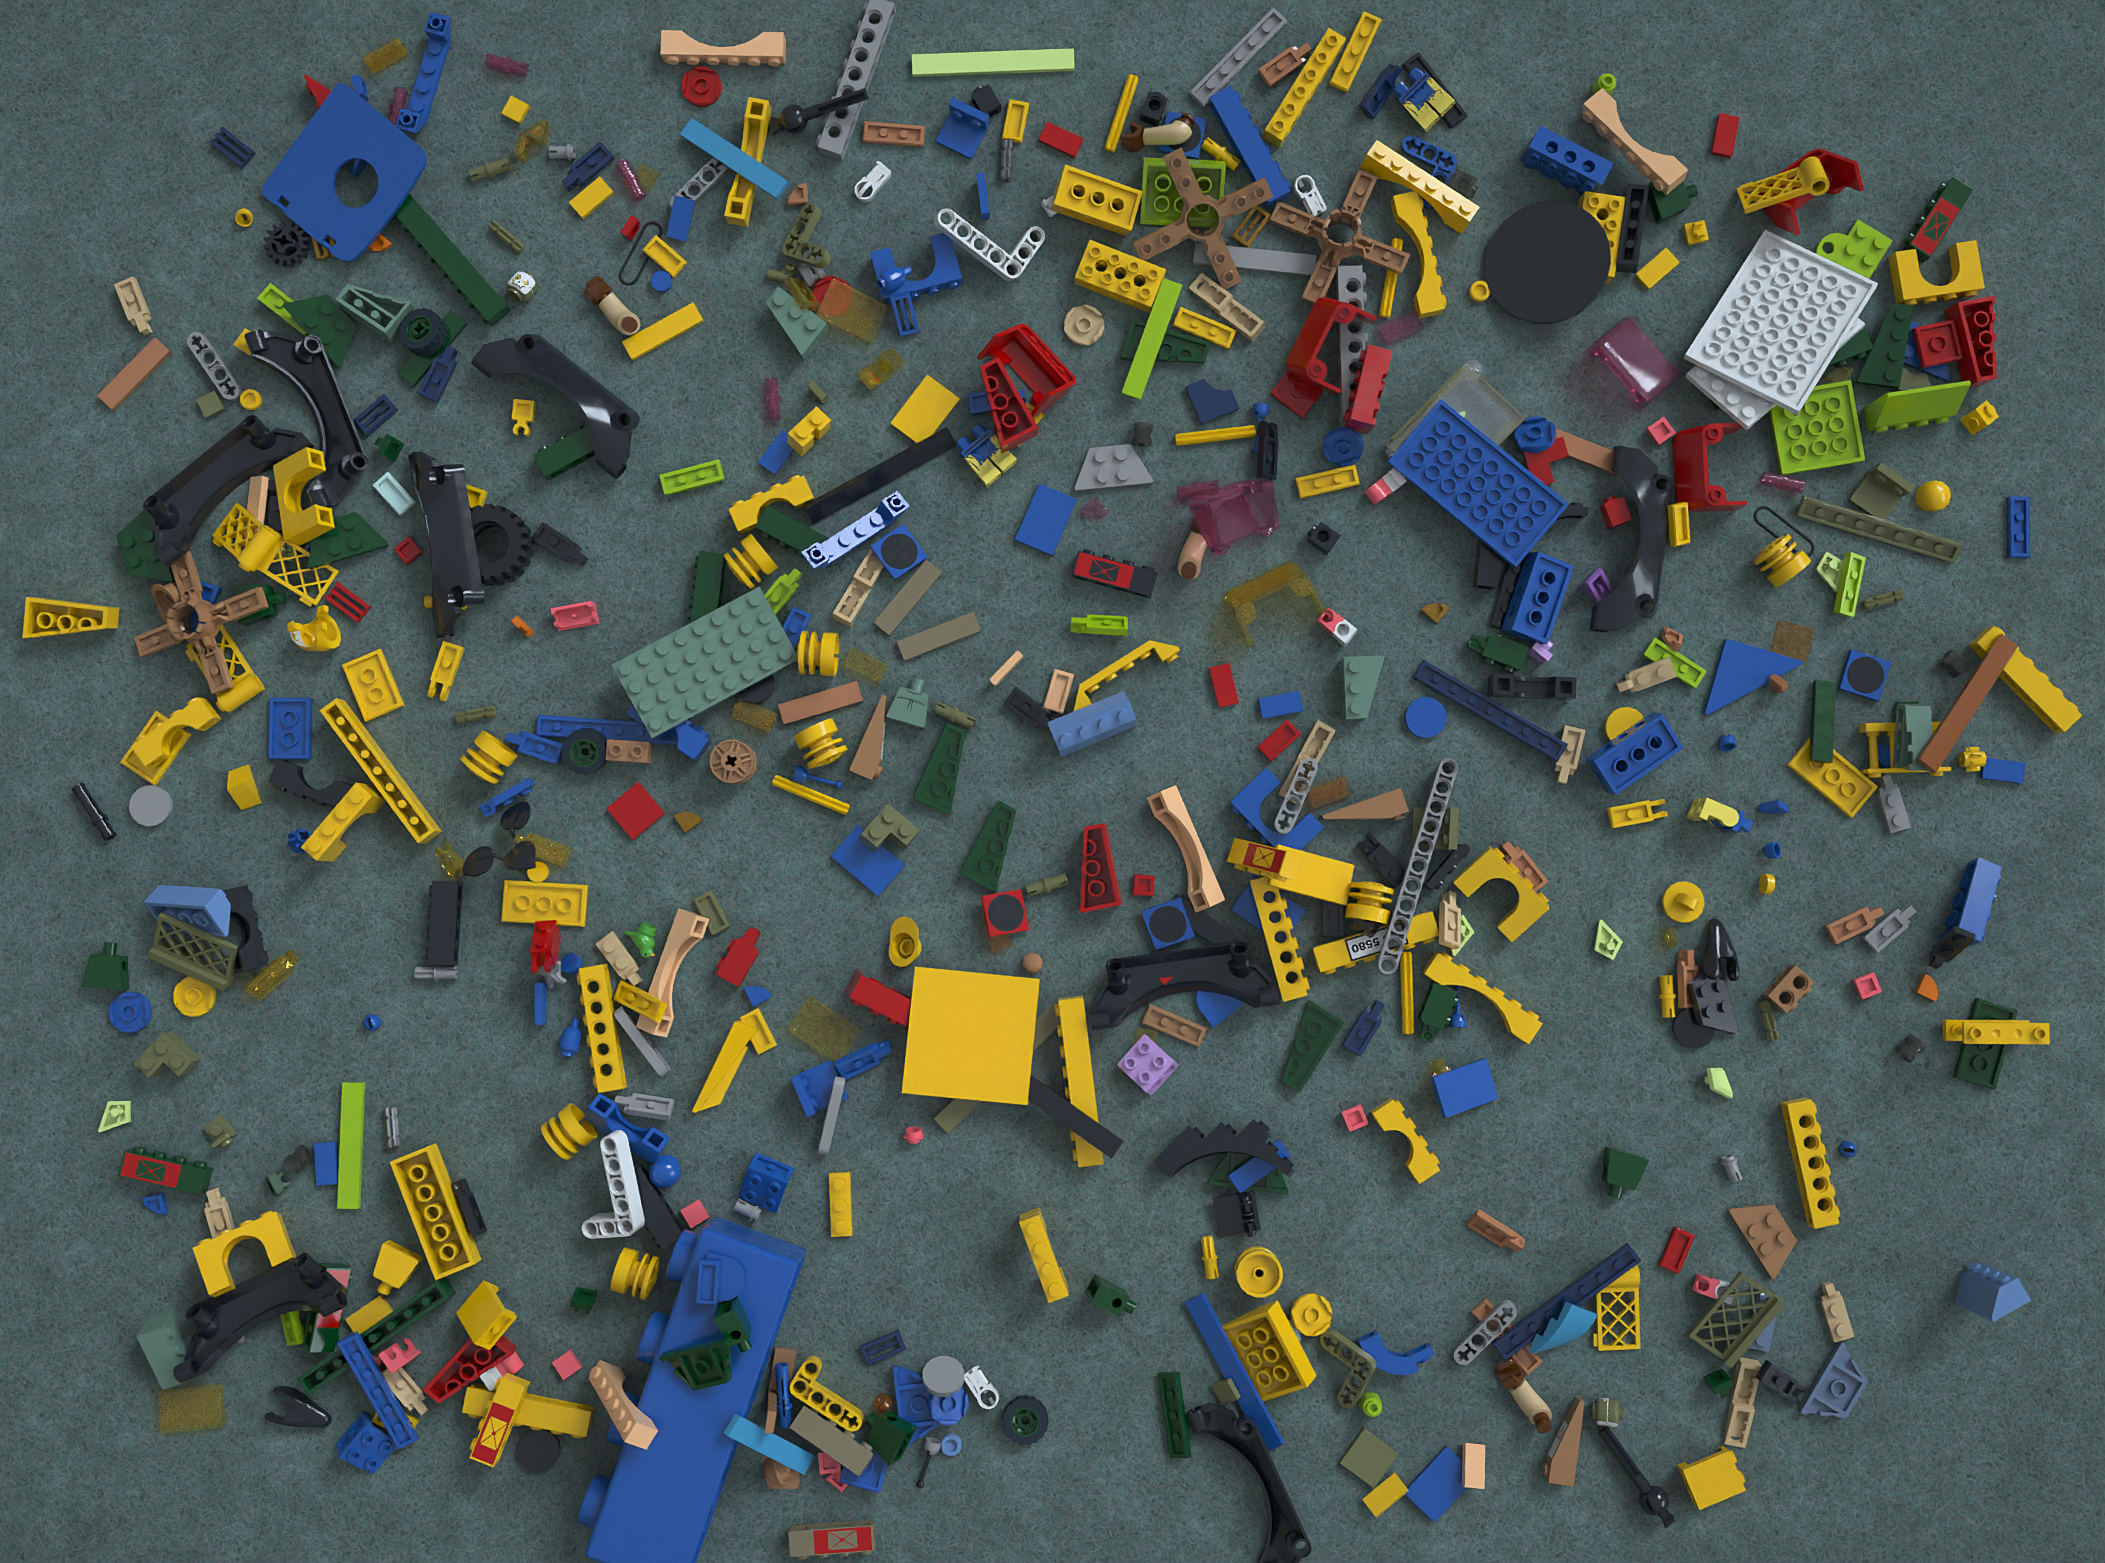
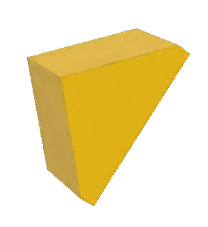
M249 765L228 772L227 791L241 810L262 804Z

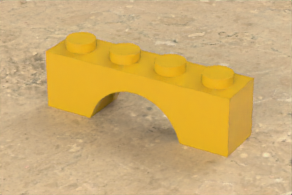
M800 475L793 476L788 480V483L783 485L781 483L775 484L769 488L770 491L765 493H755L751 496V499L745 502L740 500L733 503L732 507L729 508V512L738 532L743 534L755 529L762 511L773 502H787L796 509H800L803 505L813 501L815 498L804 475L801 477Z
M193 698L184 709L173 712L170 715V719L158 723L153 727L152 732L136 739V743L131 748L145 767L155 768L171 756L170 741L178 730L191 726L196 730L206 731L221 720V717L208 699Z
M1389 1098L1371 1110L1370 1113L1383 1131L1397 1130L1407 1137L1410 1144V1154L1405 1165L1415 1181L1421 1184L1440 1171L1437 1166L1440 1162L1433 1152L1429 1154L1425 1148L1428 1146L1422 1135L1417 1136L1414 1131L1416 1126L1410 1117L1406 1119L1402 1112L1405 1109L1398 1100L1394 1101L1392 1098Z

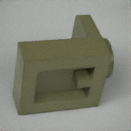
M223 1114L203 1127L214 1142L211 1144L213 1149L227 1147L233 1142L231 1138L237 1135Z

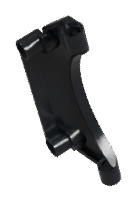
M254 330L246 333L244 337L253 359L279 373L296 388L309 406L315 419L320 439V451L324 455L326 471L315 476L306 490L311 505L316 504L327 508L337 506L353 486V477L360 475L369 466V459L321 340L314 335H309L302 342H298L296 337L272 331L263 332V330ZM306 344L311 345L314 351L308 349ZM353 461H357L361 468L356 467Z
M524 334L518 342L514 338H507L482 346L471 362L475 368L488 378L512 373L525 374L542 379L559 389L576 406L589 429L596 464L614 479H618L624 473L627 467L625 463L629 459L632 433L629 429L635 428L640 422L636 411L538 334ZM531 339L534 341L533 348L530 346ZM626 414L629 416L630 419L629 424H626L625 422Z
M256 415L247 416L239 425L144 501L143 508L159 523L154 527L155 555L165 566L170 567L189 551L195 535L206 517L230 492L251 477L273 469V465L305 447L314 448V445L302 432L298 433L280 428L270 431Z
M1613 447L1610 467L1630 489L1638 507L1641 525L1638 552L1630 571L1619 586L1592 607L1590 631H1617L1638 621L1639 615L1644 618H1651L1657 613L1668 531L1667 506L1671 505L1673 485L1667 475L1658 474V466L1639 448ZM1659 483H1668V487L1666 489H1657ZM1645 603L1653 605L1652 609L1648 612L1641 610Z
M413 452L408 455L412 484L422 507L429 540L432 569V616L436 638H444L445 635H455L453 625L462 613L461 607L484 603V590L481 583L465 480L466 474L463 464L439 466L438 460L426 453Z
M1236 941L1110 959L1105 966L1108 984L1102 985L1091 1006L1089 1015L1093 1031L1115 1028L1130 1014L1147 1003L1161 997L1183 992L1203 991L1223 994L1236 998L1253 1008L1280 1005L1275 982L1258 964H1251L1248 944L1244 941ZM1173 977L1166 985L1158 979Z
M304 1252L289 1261L236 1285L235 1289L194 1304L187 1311L186 1318L196 1326V1330L192 1336L184 1362L174 1367L175 1379L180 1383H184L204 1374L239 1339L257 1326L276 1316L292 1311L308 1310L326 1317L345 1308L348 1304V1290L328 1271L321 1273L322 1266L308 1253Z
M1210 1402L1195 1407L1194 1411L1193 1409L1187 1411L1186 1418L1194 1435L1213 1439L1233 1450L1249 1465L1261 1484L1267 1503L1268 1529L1264 1548L1257 1563H1299L1301 1558L1309 1556L1312 1550L1310 1541L1253 1417L1243 1415L1237 1418L1234 1410ZM1245 1423L1252 1424V1428L1249 1431H1243L1242 1426ZM1303 1541L1306 1543L1304 1548H1296L1298 1542Z

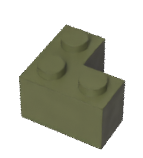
M887 804L861 833L859 840L874 853L887 838L904 851L916 838L920 830L892 806Z
M173 1031L163 1032L135 1061L134 1065L148 1078L159 1076L167 1066L179 1077L188 1075L202 1058Z

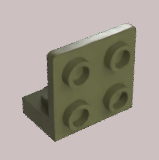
M1881 462L1869 470L1849 498V501L1867 514L1886 520L1900 499L1910 494L1915 486Z
M1425 807L1413 808L1411 847L1413 846ZM1430 808L1434 813L1440 812V808ZM1446 808L1434 849L1457 850L1459 808ZM1424 824V828L1427 832H1434V827L1432 824ZM1421 842L1418 844L1419 849H1428L1425 843Z

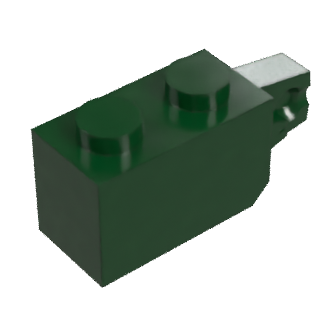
M1497 634L1490 635L1487 638L1471 635L1466 646L1468 649L1479 654L1478 657L1483 659V663L1490 666L1500 665L1503 671L1512 674L1514 671L1518 672L1521 670L1529 650L1528 646Z
M1431 982L1418 1014V1019L1422 1022L1420 1039L1432 1043L1439 1030L1443 1031L1444 1027H1448L1451 1016H1449L1451 1008L1456 1007L1459 999L1457 991Z

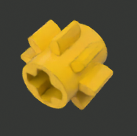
M1979 747L1965 748V752L1960 753L1959 764L1961 767H1966V772L1980 771V767L1985 766L1986 754L1983 751H1979Z

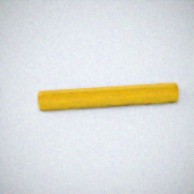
M1129 74L1105 144V150L1114 153L1138 83L1136 75Z
M1393 238L1391 247L1402 251L1403 240ZM1389 270L1386 271L1379 311V317L1389 318L1391 315L1398 274Z
M1254 425L1179 433L1175 435V443L1179 446L1250 438L1256 436V428Z
M775 775L773 778V786L844 815H847L849 812V804L781 776Z
M1402 952L1400 957L1403 1034H1413L1412 953Z

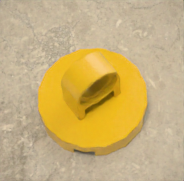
M1686 881L1669 885L1661 899L1665 914L1670 919L1680 923L1691 922L1697 919L1705 905L1701 890L1695 884Z

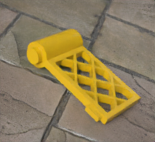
M1812 156L1804 159L1800 167L1756 182L1752 181L1740 185L1737 188V192L1745 214L1807 193L1814 196L1822 195L1829 189L1830 182L1820 160ZM1781 185H1785V186H1786L1784 189H1783V188H1779ZM1793 187H1801L1795 190H1791ZM1760 192L1765 193L1763 196L1758 195Z
M238 503L233 506L212 535L214 537L212 541L220 548L223 545L240 562L238 566L247 572H250V570L256 571L280 538ZM248 521V526L244 527L245 522ZM247 533L246 539H243V534ZM236 537L235 543L232 544V539Z
M265 525L280 538L256 570L263 572L300 595V601L311 607L312 604L317 606L339 571L329 564L311 569L315 572L317 582L305 584L302 572L310 571V569L301 570L299 557H309L310 552L297 544L284 542L282 534ZM285 543L293 547L295 556L283 558L281 549ZM297 550L303 553V555H298ZM279 553L280 559L274 560ZM296 558L298 571L286 572L284 560ZM281 561L282 574L275 575L268 571L273 562ZM327 568L333 573L328 580L320 581L317 569ZM299 573L302 585L293 586L289 584L287 575ZM279 576H284L285 581L281 579ZM325 582H326V584L324 585V587L321 588V584H320V583H325ZM318 584L320 593L316 599L307 594L306 586ZM303 587V591H304V592H302L301 590H299V589H297V588Z
M221 624L219 630L222 632L223 638L222 643H217V646H221L223 654L225 648H232L234 651L232 660H225L231 663L229 673L231 679H235L232 680L233 688L216 694L218 700L216 704L221 711L231 713L265 690V687L250 668L224 625ZM189 643L186 645L188 650L185 652L191 662L196 661L206 677L200 656L194 649L195 644ZM236 664L244 667L246 672L240 676L233 675Z
M1637 1265L1595 1295L1597 1317L1596 1333H1593V1346H1597L1598 1351L1640 1349V1272ZM1633 1291V1299L1628 1304L1620 1299L1625 1292ZM1610 1292L1614 1298L1605 1305L1601 1301V1293ZM1617 1300L1625 1306L1618 1315L1610 1310ZM1630 1310L1633 1313L1634 1319L1627 1325L1620 1318ZM1609 1311L1615 1318L1606 1326L1602 1322V1316ZM1620 1321L1625 1328L1617 1336L1610 1329ZM1629 1330L1634 1334V1344H1625L1621 1340ZM1609 1331L1615 1337V1340L1610 1345H1603L1602 1338Z

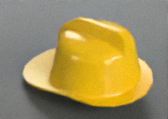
M906 916L896 919L890 931L889 957L892 963L899 967L911 964L920 955L922 945L918 938L917 925L911 918Z

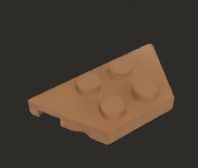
M1765 1204L1761 1206L1728 1208L1727 1211L1771 1279L1776 1278L1797 1240L1775 1205Z

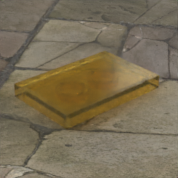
M833 278L816 315L822 320L871 344L889 306Z
M809 995L787 1031L832 1061L845 1056L862 1030L811 995Z
M223 1383L160 1389L157 1391L160 1434L226 1426Z

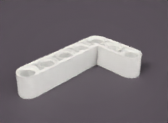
M942 209L934 218V224L941 232L1006 281H1012L1020 276L1045 239V233L1040 227H1031L1023 234L1011 253L1008 254L950 209ZM941 215H946L949 218L948 225L941 222ZM958 228H963L965 230V237H960L958 235ZM1031 232L1037 235V242H1033L1030 239ZM974 240L982 243V250H977L974 247ZM1019 249H1023L1026 252V259L1020 258L1018 255ZM991 253L997 254L999 258L998 263L992 262L990 259ZM1008 265L1014 268V276L1007 273Z
M616 1130L605 1136L600 1142L614 1212L595 1214L582 1224L583 1234L590 1239L631 1236L641 1229L645 1223L628 1138L623 1131Z

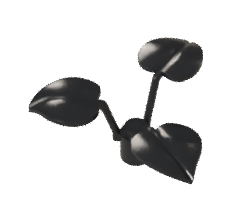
M527 801L511 806L503 813L500 819L501 827L504 830L510 829V834L516 844L515 847L510 849V852L505 857L496 853L492 854V849L489 846L475 849L464 862L462 870L464 876L476 877L485 874L492 867L493 858L502 860L504 866L510 870L524 872L528 869L536 868L535 845L528 840L519 842L514 832L515 829H522L529 821L531 808Z

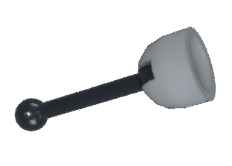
M932 1437L925 1438L924 1450L927 1453L920 1480L916 1482L918 1488L924 1487V1478L931 1455H935L940 1450L941 1441Z

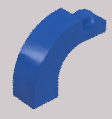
M1376 1330L1357 1338L1361 1349L1375 1359L1377 1368L1395 1375H1408L1418 1372L1419 1369L1416 1363H1424L1431 1359L1430 1356L1435 1354L1428 1342L1405 1353H1394L1384 1346Z

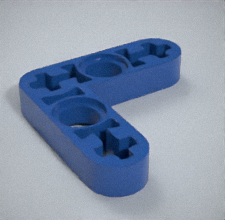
M1407 136L1401 144V151L1404 155L1433 168L1434 171L1431 176L1434 178L1441 177L1444 180V184H1448L1457 165V159L1453 154L1415 136ZM1410 142H1413V143H1414V145H1413L1414 148H1412L1411 150H1408V149H1407V148H1408V145H1407V144H1409ZM1420 146H1422L1423 148L1421 149L1420 154H1416L1418 152L1417 149H1419ZM1426 150L1432 151L1434 158L1431 160L1426 159L1423 152ZM1438 155H1441L1440 160L1438 161V164L1435 163V161H1436L1437 158H1438ZM1447 159L1450 160L1451 164L1448 168L1444 167L1445 163L1443 162ZM1422 197L1423 207L1428 210L1433 209L1434 207Z

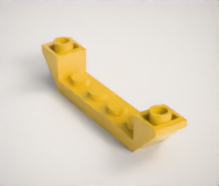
M1150 640L1081 683L1074 711L1092 704L1085 692L1088 691L1089 694L1100 688L1098 684L1104 680L1107 683L1117 677L1116 673L1121 669L1124 672L1134 666L1133 662L1140 658L1143 661L1152 655L1151 650H1154L1161 663L1167 661L1169 664L1178 658L1179 647Z

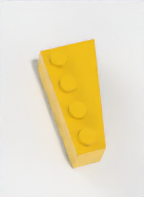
M26 597L22 638H40L118 628L120 608L40 597Z

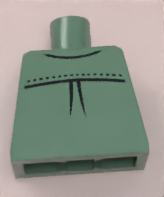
M913 678L910 689L900 687L886 717L925 729L930 697L928 694L921 693L925 681Z

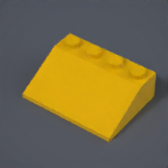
M1278 1300L1260 1306L1222 1325L1262 1401L1307 1388L1317 1376Z

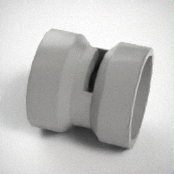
M808 265L798 269L809 287L817 279L826 277L822 268Z

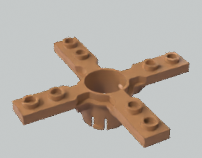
M1182 147L1163 156L1169 173L1184 202V207L1182 208L1180 219L1133 242L1140 259L1145 261L1179 244L1181 241L1191 238L1194 241L1202 242L1223 289L1242 282L1223 240L1221 231L1226 219L1273 198L1265 177L1215 200L1209 195L1203 196ZM1202 203L1209 204L1214 208L1215 213L1218 214L1215 226L1209 230L1202 231V233H1200L1199 229H1191L1192 225L1187 218L1189 211Z
M1359 169L1340 213L1338 209L1332 210L1330 212L1331 217L1328 215L1325 220L1279 201L1277 202L1270 218V223L1302 236L1318 239V245L1322 250L1301 300L1314 305L1317 299L1325 297L1341 259L1348 258L1353 254L1362 257L1364 261L1402 275L1410 254L1362 235L1360 228L1362 224L1359 218L1376 184L1377 176ZM1333 225H1346L1354 232L1353 242L1343 243L1342 247V244L1328 239L1326 231Z
M188 551L171 565L181 602L172 606L173 608H178L177 610L169 608L166 616L173 619H167V624L138 635L134 639L140 657H147L177 645L184 639L189 643L195 644L211 694H218L234 687L222 648L217 646L215 640L220 625L229 621L234 622L269 606L261 587L254 588L215 605L203 600L201 596L203 588L191 551ZM195 609L198 613L199 621L205 622V624L198 623L195 631L199 633H192L189 629V618Z

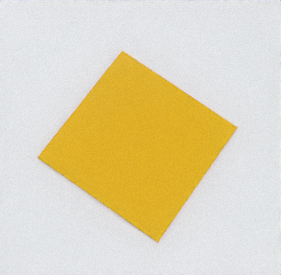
M915 967L902 1093L1028 1105L1040 979Z

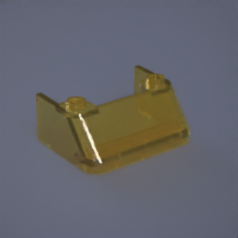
M1295 562L1283 563L1226 592L1224 596L1225 605L1247 649L1252 648L1254 645L1246 625L1252 623L1256 618L1257 612L1253 605L1256 601L1290 586L1296 596H1308L1317 616L1325 611L1311 580Z

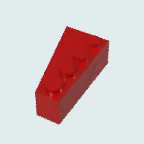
M1995 296L1958 302L1944 310L1947 321L1955 320L1964 358L1961 361H1957L1962 382L1970 381L1971 383L1969 388L1984 385L1997 378L1996 352L1994 351L1996 333H1993V322L1996 321V313H1993Z
M1368 344L1367 348L1361 351L1358 362L1362 364L1360 370H1356L1353 382H1356L1355 390L1351 389L1348 401L1351 402L1350 409H1346L1343 416V421L1346 422L1345 427L1352 428L1360 433L1369 434L1375 426V416L1380 406L1378 398L1380 399L1385 382H1383V379L1387 376L1392 356L1391 350Z
M999 357L981 365L980 377L1002 454L1037 436L1038 426Z
M1107 823L1084 827L1080 913L1122 905L1123 902Z
M856 969L845 989L846 994L851 998L850 1002L859 1007L863 1004L869 1007V1012L877 1016L883 1014L888 1017L887 1021L897 1026L901 1023L906 1026L905 1030L908 1031L912 998L902 996V993L891 987H885L884 984L872 977H865L862 974L863 972Z
M504 1335L499 1338L490 1350L475 1345L471 1337H469L427 1382L423 1391L439 1404L489 1369L498 1365L505 1358L507 1359L513 1355L517 1347Z

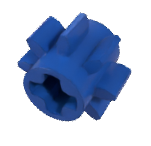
M300 828L295 832L291 831L288 835L290 840L287 845L290 846L292 852L304 855L306 851L301 847L312 834L309 830Z

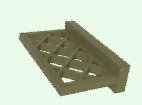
M162 912L158 915L153 948L148 951L147 958L224 991L234 982L236 976L233 970L238 946ZM164 922L169 923L173 930L168 931ZM182 931L189 932L192 939L188 940ZM176 933L181 942L176 943L172 934ZM165 937L169 944L161 941V939ZM201 939L207 940L211 947L206 948ZM195 942L200 951L196 952L190 943ZM184 945L188 953L181 950L180 947ZM223 947L229 950V956H225L220 948ZM214 950L219 959L214 960L210 951ZM203 954L207 961L199 958L198 955ZM222 962L226 970L219 967L217 964Z
M1740 1271L1688 1332V1336L1721 1358L1726 1365L1732 1368L1785 1304L1778 1294L1769 1291ZM1743 1279L1749 1283L1750 1290L1738 1291L1737 1285ZM1764 1293L1768 1296L1764 1302L1755 1303L1754 1294ZM1751 1295L1752 1303L1740 1305L1738 1296ZM1727 1297H1735L1736 1306L1724 1307V1300ZM1753 1309V1315L1750 1318L1742 1319L1740 1310ZM1737 1310L1738 1319L1726 1321L1725 1312ZM1722 1312L1723 1321L1711 1323L1710 1317L1713 1313ZM1739 1324L1740 1330L1736 1334H1728L1727 1326ZM1724 1326L1725 1335L1713 1336V1327ZM1709 1328L1710 1337L1700 1338L1696 1335L1700 1329ZM1726 1340L1727 1345L1722 1351L1715 1348L1714 1341Z

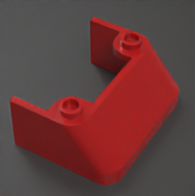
M1815 149L1808 152L1779 172L1782 173L1800 167L1804 159L1813 156L1820 160L1830 182V187L1825 193L1835 195L1846 187L1859 192L1864 190L1858 163L1824 149ZM1781 185L1779 188H1783V189H1784L1786 186H1785V185ZM1793 187L1791 190H1795L1801 187ZM1760 192L1758 195L1763 196L1765 193ZM1807 193L1763 209L1776 227L1794 235H1799L1800 229L1795 210L1816 196Z
M1328 297L1317 299L1286 361L1287 371L1306 382L1338 396L1341 389L1323 381L1327 373V367L1324 362L1316 359L1333 321L1340 324H1348L1353 320L1354 316L1373 325L1377 317L1343 301Z
M1021 323L995 334L977 356L978 360L988 356L992 360L999 357L1003 366L1009 364L1032 389L1034 394L1031 400L1035 407L1030 413L1032 417L1048 410L1076 383V378L1026 324Z
M1707 424L1681 430L1673 436L1675 504L1688 502V512L1737 511L1747 505V501H1726L1725 490L1718 485H1709L1707 445H1715L1720 442L1723 434L1735 433L1742 428L1740 424Z

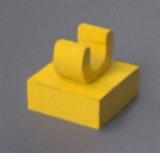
M1705 220L1683 225L1687 246L1709 240Z

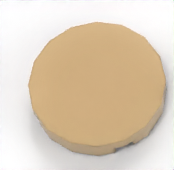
M1090 305L1076 306L1065 317L1064 331L1067 338L1074 344L1089 346L1101 338L1104 331V320L1101 313L1095 307Z

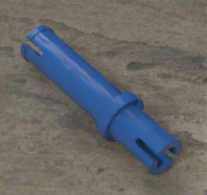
M780 1362L775 1364L778 1427L789 1428L792 1424L791 1408L793 1406L792 1401H790L788 1363ZM782 1378H783L784 1391H782ZM783 1399L785 1402V1412L783 1409Z

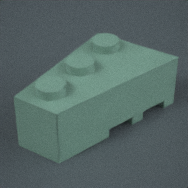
M347 284L335 299L342 311L390 343L399 334L398 331L400 323L404 320L403 318L409 312L415 311L412 303L409 301L394 299L392 296L376 294L371 290Z
M778 286L766 301V304L805 361L829 331L828 324Z
M1356 656L1340 659L1343 721L1367 719L1385 656Z
M1897 704L1893 766L1909 771H1928L1916 759L1932 736V711L1930 706L1922 704Z
M170 1309L149 1316L136 1336L162 1390L182 1384L175 1379L173 1370L176 1365L184 1362L187 1353L174 1309Z

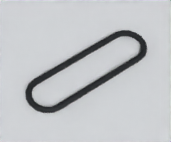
M650 221L642 228L619 273V279L624 285L630 286L635 284L641 276L650 258L649 256L645 259L633 282H625L622 278V273L647 226L650 224L657 225L660 231L658 237L661 238L663 231L659 223Z
M1761 506L1756 509L1754 513L1755 521L1766 531H1768L1771 535H1773L1775 538H1780L1778 535H1776L1773 531H1771L1768 527H1766L1758 520L1757 513L1761 509L1769 510L1772 514H1774L1781 521H1783L1790 528H1792L1795 532H1797L1804 539H1806L1812 546L1811 552L1806 555L1810 557L1815 550V545L1813 541L1809 539L1806 535L1800 532L1797 528H1795L1792 524L1786 521L1783 517H1781L1771 508L1767 506Z

